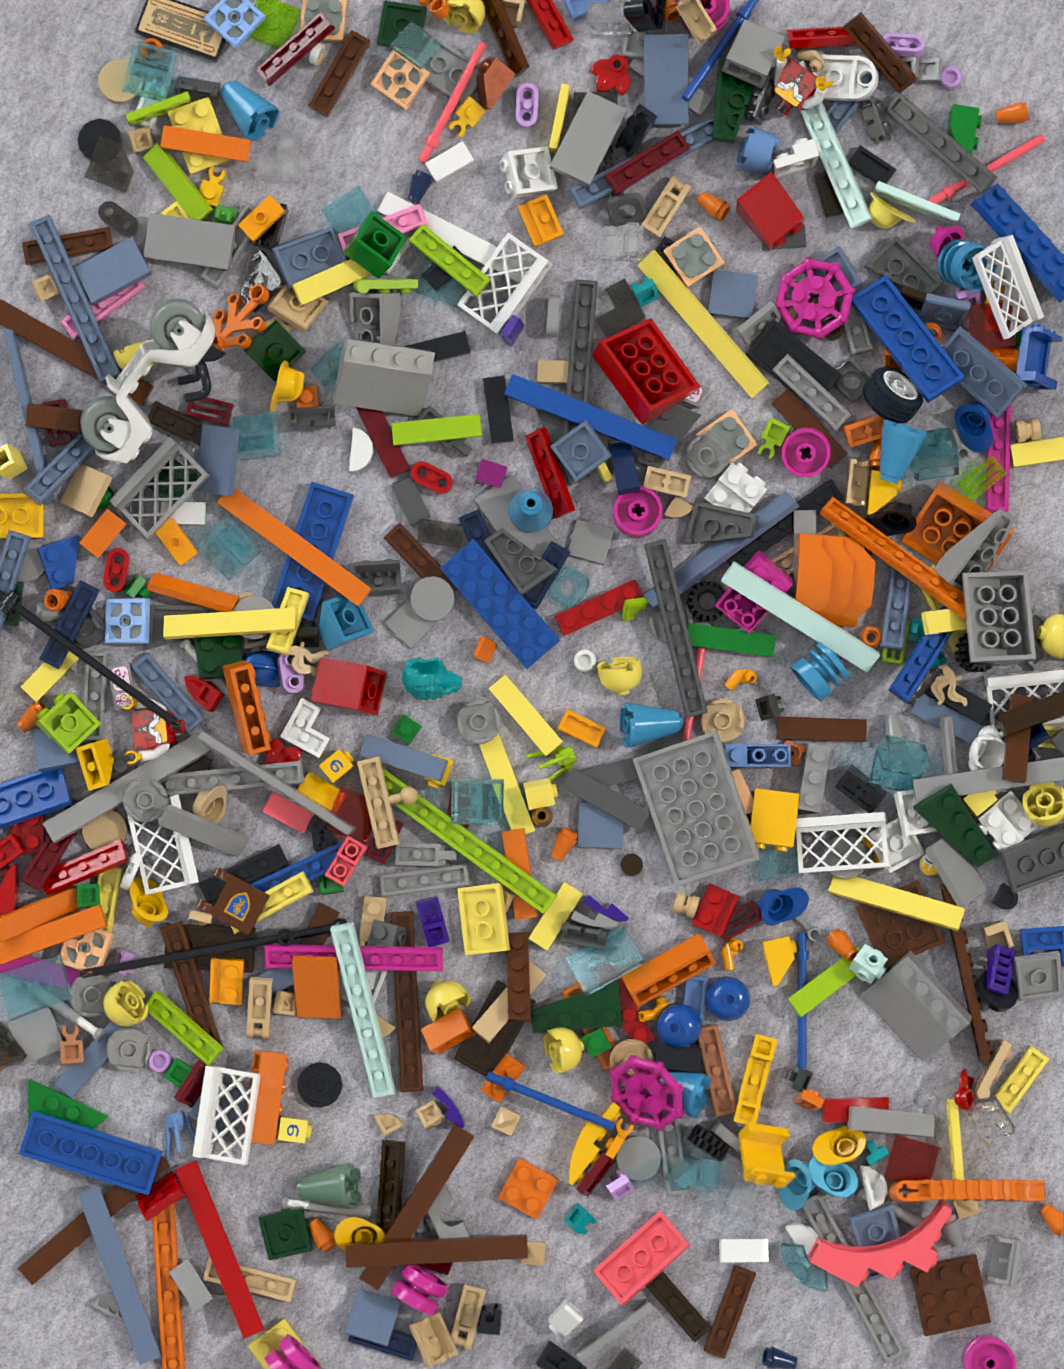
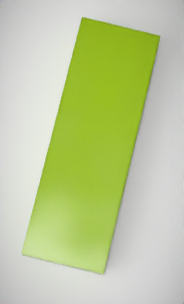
M187 91L125 114L129 126H133L166 114L170 110L190 104L191 99Z

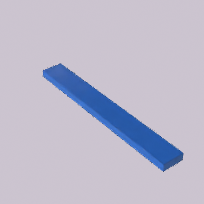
M514 374L511 375L504 392L506 397L579 425L587 420L595 432L667 461L670 460L677 439Z

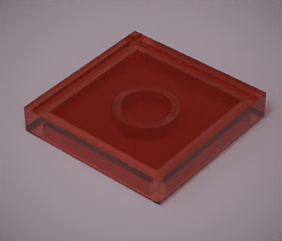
M998 302L1000 309H1002L1003 302ZM990 303L970 305L968 312L970 335L986 349L1016 346L1015 334L1008 339H1003ZM1009 305L1008 313L1012 315L1013 307ZM1007 319L1006 325L1008 330H1010L1011 321Z
M340 787L331 812L356 827L351 835H346L327 822L324 828L345 837H354L355 840L366 845L372 825L365 796Z
M895 1134L884 1178L895 1182L930 1180L940 1147Z

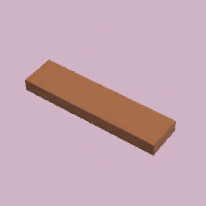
M718 1024L704 1026L698 1038L699 1048H702L701 1057L705 1074L712 1077L709 1092L715 1117L735 1113L736 1103Z

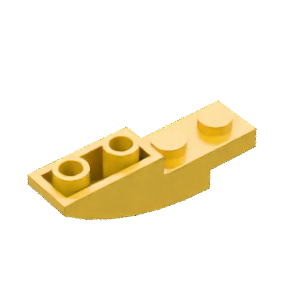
M612 1102L601 1117L615 1122L621 1115L619 1112L621 1107ZM588 1121L584 1124L571 1155L569 1166V1183L571 1185L575 1181L579 1184L587 1174L584 1170L590 1163L593 1166L600 1157L598 1153L600 1147L594 1142L595 1140L598 1142L602 1140L607 1133L605 1128Z

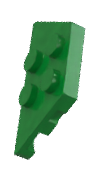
M33 1079L28 1081V1123L33 1110L92 1129L96 1128L109 1116Z

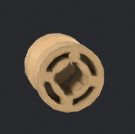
M1031 418L1028 422L1023 420L1015 421V436L1018 443L1025 442L1029 437L1033 441L1041 439V427L1038 418Z
M678 891L672 912L678 914L682 912L687 917L694 918L700 897L694 895L691 897L686 896L684 892Z

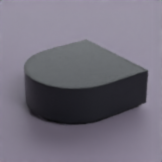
M1001 883L991 903L1001 909H1012L1018 903L1017 892L1012 893L1009 886Z

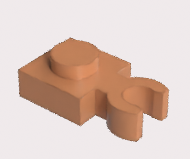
M78 1025L74 1026L75 1032L73 1034L66 1032V1026L62 1027L61 1033L66 1041L59 1043L61 1066L84 1064L83 1040L76 1041L79 1034Z

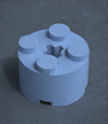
M749 126L746 133H749V137L742 140L736 161L739 164L736 165V169L762 177L771 170L773 159L770 157L773 150L776 151L780 138L776 137L773 133Z

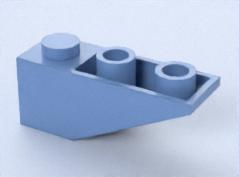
M790 744L723 745L730 768L791 767Z

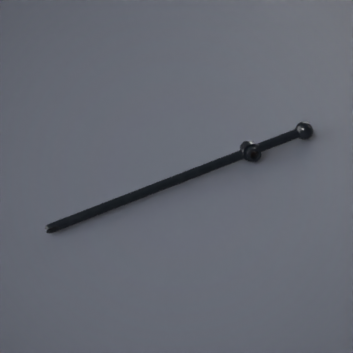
M0 590V610L10 615L12 611H15L169 724L175 723L174 716L19 603L22 599L20 594L14 590H11L9 594Z
M338 918L333 921V924L295 931L288 927H283L277 931V934L87 968L81 970L80 973L92 971L93 973L81 975L82 978L273 943L287 946L291 945L295 939L331 933L330 928L332 926L346 924L347 921L344 918ZM283 935L289 936L287 939L282 938Z

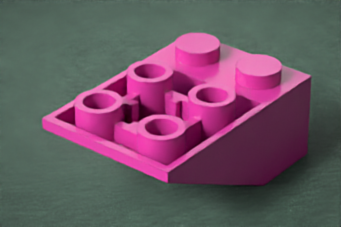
M760 550L744 566V568L784 593L793 585V577ZM728 587L715 605L749 634L769 612L731 587Z

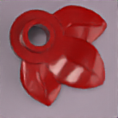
M619 54L613 55L609 59H600L593 64L590 72L598 76L596 79L598 93L607 92L613 87L621 96L625 95L628 91L631 79L627 73L629 63L624 56ZM621 62V67L615 69L614 64Z
M277 738L270 743L271 749L266 751V760L262 765L299 761L302 751L296 747L284 748L282 740Z
M964 1069L959 1077V1088L955 1092L954 1101L960 1109L972 1112L977 1106V1101L971 1090L974 1078L967 1076V1070Z

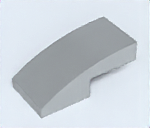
M916 56L901 57L903 62L918 78L916 82H941L943 64L941 58L918 59Z
M574 911L570 918L579 923L595 927H617L619 923L601 913H598L595 920H592Z
M188 1259L168 1271L193 1311H196L213 1299Z

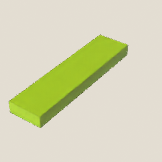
M156 143L143 156L144 160L191 219L203 221L213 211L212 207L166 149L160 148L161 143Z
M423 223L408 240L409 243L476 298L491 281L490 278Z
M480 414L391 423L394 446L482 437Z
M856 946L855 948L859 953L861 949L859 946ZM844 957L840 958L787 998V1001L799 1017L804 1016L856 976L853 971L848 969L852 961H848Z
M155 991L145 1004H148V1013L206 1065L211 1066L224 1050L216 1040L161 991Z

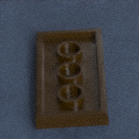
M184 924L191 949L256 938L257 928H253L250 935H247L243 932L234 934L231 926ZM165 945V954H168L167 948H166V945ZM255 947L195 958L198 970H210L212 957L219 959H245L244 972L254 973ZM171 962L164 963V968H173Z
M496 980L472 1026L475 1025L507 988L506 984ZM530 998V1008L532 1010L536 1001ZM507 1022L490 1043H487L476 1033L462 1042L454 1059L487 1077L489 1071L493 1072L505 1054L509 1052L525 1022Z

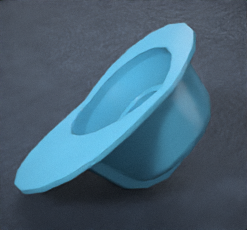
M815 1156L809 1162L808 1170L813 1183L828 1196L849 1197L856 1191L858 1178L854 1170L844 1163L831 1166L819 1162Z
M797 1159L790 1160L785 1167L786 1172L795 1173V1178L785 1188H779L781 1201L790 1210L801 1209L806 1203L809 1193L817 1186L813 1183L808 1170L809 1163L801 1162Z

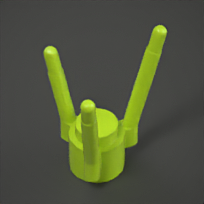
M560 746L550 753L555 754V759L539 765L538 768L543 769L558 763L559 767L564 766L550 776V781L552 782L565 771L572 769V764L576 763L577 759L571 746L566 748ZM541 751L526 754L525 758L544 756Z

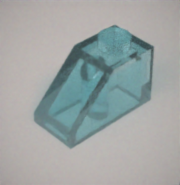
M343 340L328 350L310 369L323 387L337 378Z

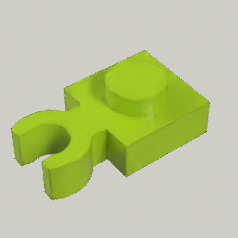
M770 418L761 437L767 441L759 447L758 454L762 455L763 451L769 448L771 453L768 458L774 459L776 456V445L783 446L792 427Z

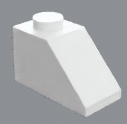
M567 1298L548 1318L549 1328L558 1336L563 1334L565 1337L584 1320L583 1313Z

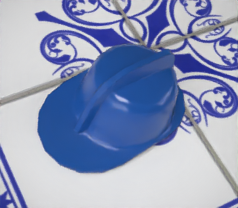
M977 401L972 402L970 405L960 406L956 410L954 417L964 445L974 452L987 451L992 446L994 440L990 425V412L983 405L978 404Z
M265 650L252 653L249 651L242 656V660L251 663L254 667L256 685L267 687L281 686L277 666L279 653Z
M798 887L783 891L771 889L757 902V906L762 912L763 921L767 925L773 926L800 916L808 906L809 897L804 889Z

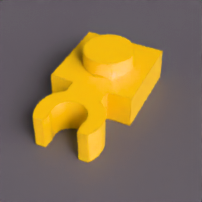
M467 96L454 112L458 119L451 121L447 128L452 130L455 125H458L460 129L456 136L461 137L466 131L465 126L468 125L473 128L486 110L473 98Z
M211 166L209 169L210 180L203 179L199 192L211 207L216 208L220 204L225 189L224 186L219 184L225 180L226 172L222 170L221 175L215 177V167Z

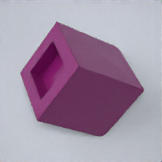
M482 459L475 482L481 485L488 484L501 488L508 467Z

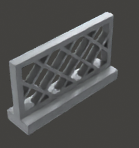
M169 437L109 500L147 539H150L210 476L182 447L183 445L172 437ZM179 452L185 457L184 466H174V457ZM174 469H184V482H174ZM189 469H197L202 474L197 481L189 482ZM162 470H169V482H159V473ZM159 485H169V498H159ZM174 485H184V494L180 498H174ZM147 486H154V498H144V489ZM143 501H154V514H143ZM158 501H169V510L165 514H158ZM131 502H139V514H131L126 509ZM143 517H154V526L149 531L143 527Z

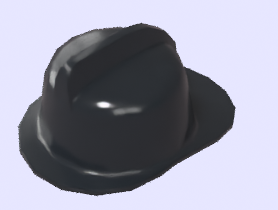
M897 501L889 502L882 511L872 513L865 519V521L887 537L909 533L917 526L916 519L912 515L911 505Z

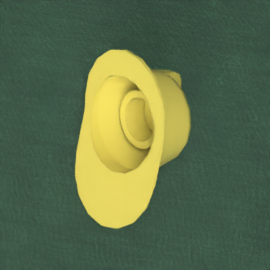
M870 193L873 197L868 207L872 217L870 221L877 227L891 228L902 219L912 223L916 222L910 215L888 204L877 194Z

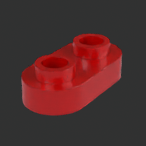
M417 462L411 469V476L414 482L437 494H446L453 487V480L450 474L427 462ZM425 470L426 476L419 477L418 472ZM440 480L446 481V485L444 487L438 486V482Z
M114 548L107 555L103 584L107 590L113 593L121 592L127 583L130 556L124 549ZM118 556H122L123 561L120 564H117L115 562V559ZM114 578L119 579V584L116 586L112 585Z

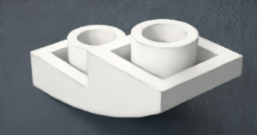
M719 1239L720 1262H768V1239Z

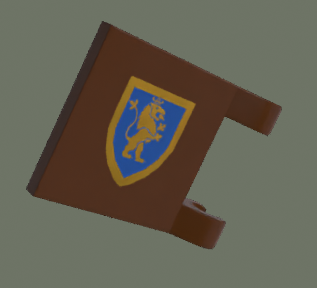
M216 868L213 875L227 883L215 905L206 900H199L196 905L197 908L250 935L270 895L226 870Z

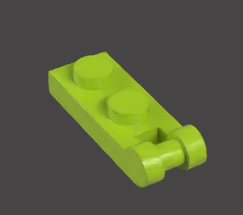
M357 279L353 287L355 291L363 294L367 293L369 289H377V293H390V289H399V293H411L412 288H418V279Z

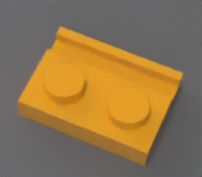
M547 194L517 206L534 248L564 236Z
M211 958L209 1003L242 1005L245 959Z

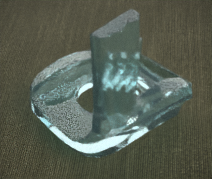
M567 566L559 572L550 586L549 596L561 605L571 609L586 594L590 586V580L574 567ZM567 579L575 580L578 584V592L574 596H566L562 593L561 585Z

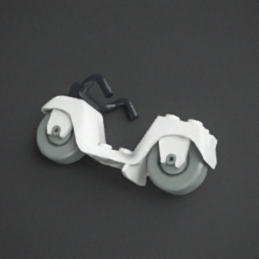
M179 298L169 299L162 302L154 310L150 319V331L153 340L145 341L140 345L117 379H114L109 374L105 378L107 386L115 393L116 397H98L89 402L84 408L80 419L82 434L85 440L95 448L96 455L102 459L114 461L118 465L120 463L127 464L130 460L133 461L137 457L140 445L143 442L146 443L152 436V426L148 416L129 395L138 387L139 383L137 381L141 375L145 376L152 366L151 362L189 367L195 366L196 372L194 374L177 377L179 385L195 383L200 379L202 381V390L184 394L185 403L202 400L210 394L211 380L206 362L216 361L222 358L226 352L213 343L215 326L212 318L206 311L201 314L200 310L190 301Z

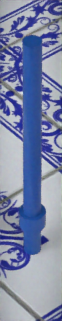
M748 0L745 6L739 9L736 19L682 95L684 101H690L742 26L744 20L750 18L752 15L751 11L759 0Z
M797 933L798 951L795 953V960H798V990L807 984L809 951H807L806 933ZM807 1013L802 1017L798 1016V1068H807Z
M490 1071L487 1075L486 1080L502 1086V1089L506 1091H515L610 1131L614 1127L615 1122L514 1082L515 1079L508 1076L504 1078Z

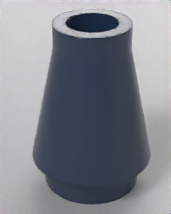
M416 170L415 174H412L407 200L420 204L421 199L433 183L431 181L433 176Z
M773 1346L771 1348L766 1347L762 1357V1364L767 1366L768 1369H795L797 1366V1356L790 1355Z

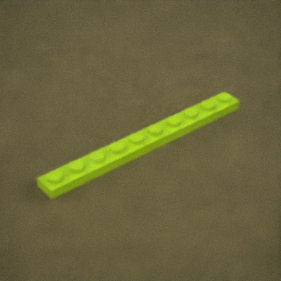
M383 767L389 795L398 794L403 788L410 787ZM419 793L416 802L413 804L394 803V805L541 913L545 914L558 896Z

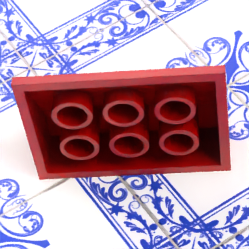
M651 318L601 340L592 354L641 424L660 416L701 387Z

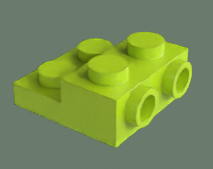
M71 691L66 695L63 692L60 693L53 700L55 705L51 709L45 707L36 715L39 720L35 722L47 737L53 739L67 755L101 725Z

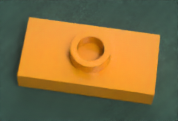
M269 195L238 226L255 242L286 211Z
M173 517L168 519L156 532V535L180 566L199 553Z
M566 709L557 727L558 730L595 748L598 747L607 729L569 709Z

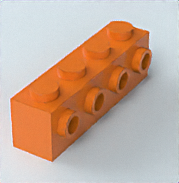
M242 660L222 666L242 752L253 755L270 750V734L264 722L266 717L260 705L259 699L261 696L254 678L256 674L253 665Z
M700 933L622 975L621 978L635 1004L639 1007L712 967L716 962Z
M254 1050L251 1073L261 1074L251 1137V1142L275 1145V1139L279 1136V1126L277 1124L278 1117L282 1114L281 1095L285 1091L284 1074L289 1065L287 1054ZM250 1078L249 1089L252 1088L253 1078ZM247 1102L246 1112L249 1110V1103H248V1102ZM244 1125V1128H243V1134L245 1133V1130H246L245 1125Z

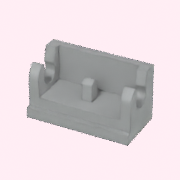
M994 1234L987 1280L1015 1286L1022 1246L1020 1239Z

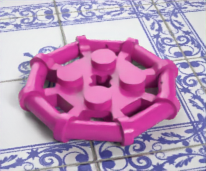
M807 257L805 261L787 273L781 274L775 306L789 328L790 333L822 340L824 336L842 324H847L855 288H852L840 269V264L837 262L833 264L813 260ZM814 269L828 271V274L825 278L814 276ZM804 271H807L808 276L800 282L796 283L792 280ZM834 277L842 287V290L836 291L831 283ZM790 285L794 287L791 294L792 299L791 301H785L788 286ZM811 294L820 295L818 304L809 302ZM838 297H843L841 311L838 312L835 306L836 301H838ZM792 306L799 316L795 321L787 308ZM833 314L836 317L825 326L822 325V321ZM804 320L815 322V328L801 325Z
M631 1055L621 1065L611 1069L609 1073L612 1083L611 1101L621 1107V1110L628 1116L632 1124L638 1123L661 1131L674 1120L683 1117V1085L679 1084L666 1070L664 1063H657ZM632 1069L635 1074L629 1075L626 1071ZM661 1078L665 1081V1084L660 1081ZM620 1081L625 1083V1090L621 1091ZM644 1089H648V1093L652 1095H648ZM670 1094L673 1095V1101L670 1100ZM667 1109L670 1113L663 1116L661 1111ZM642 1112L652 1114L653 1118L640 1114Z

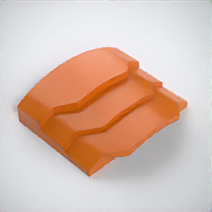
M798 533L796 548L798 567L795 600L835 625L857 627L858 617L872 605L875 561L865 551V547L852 537Z

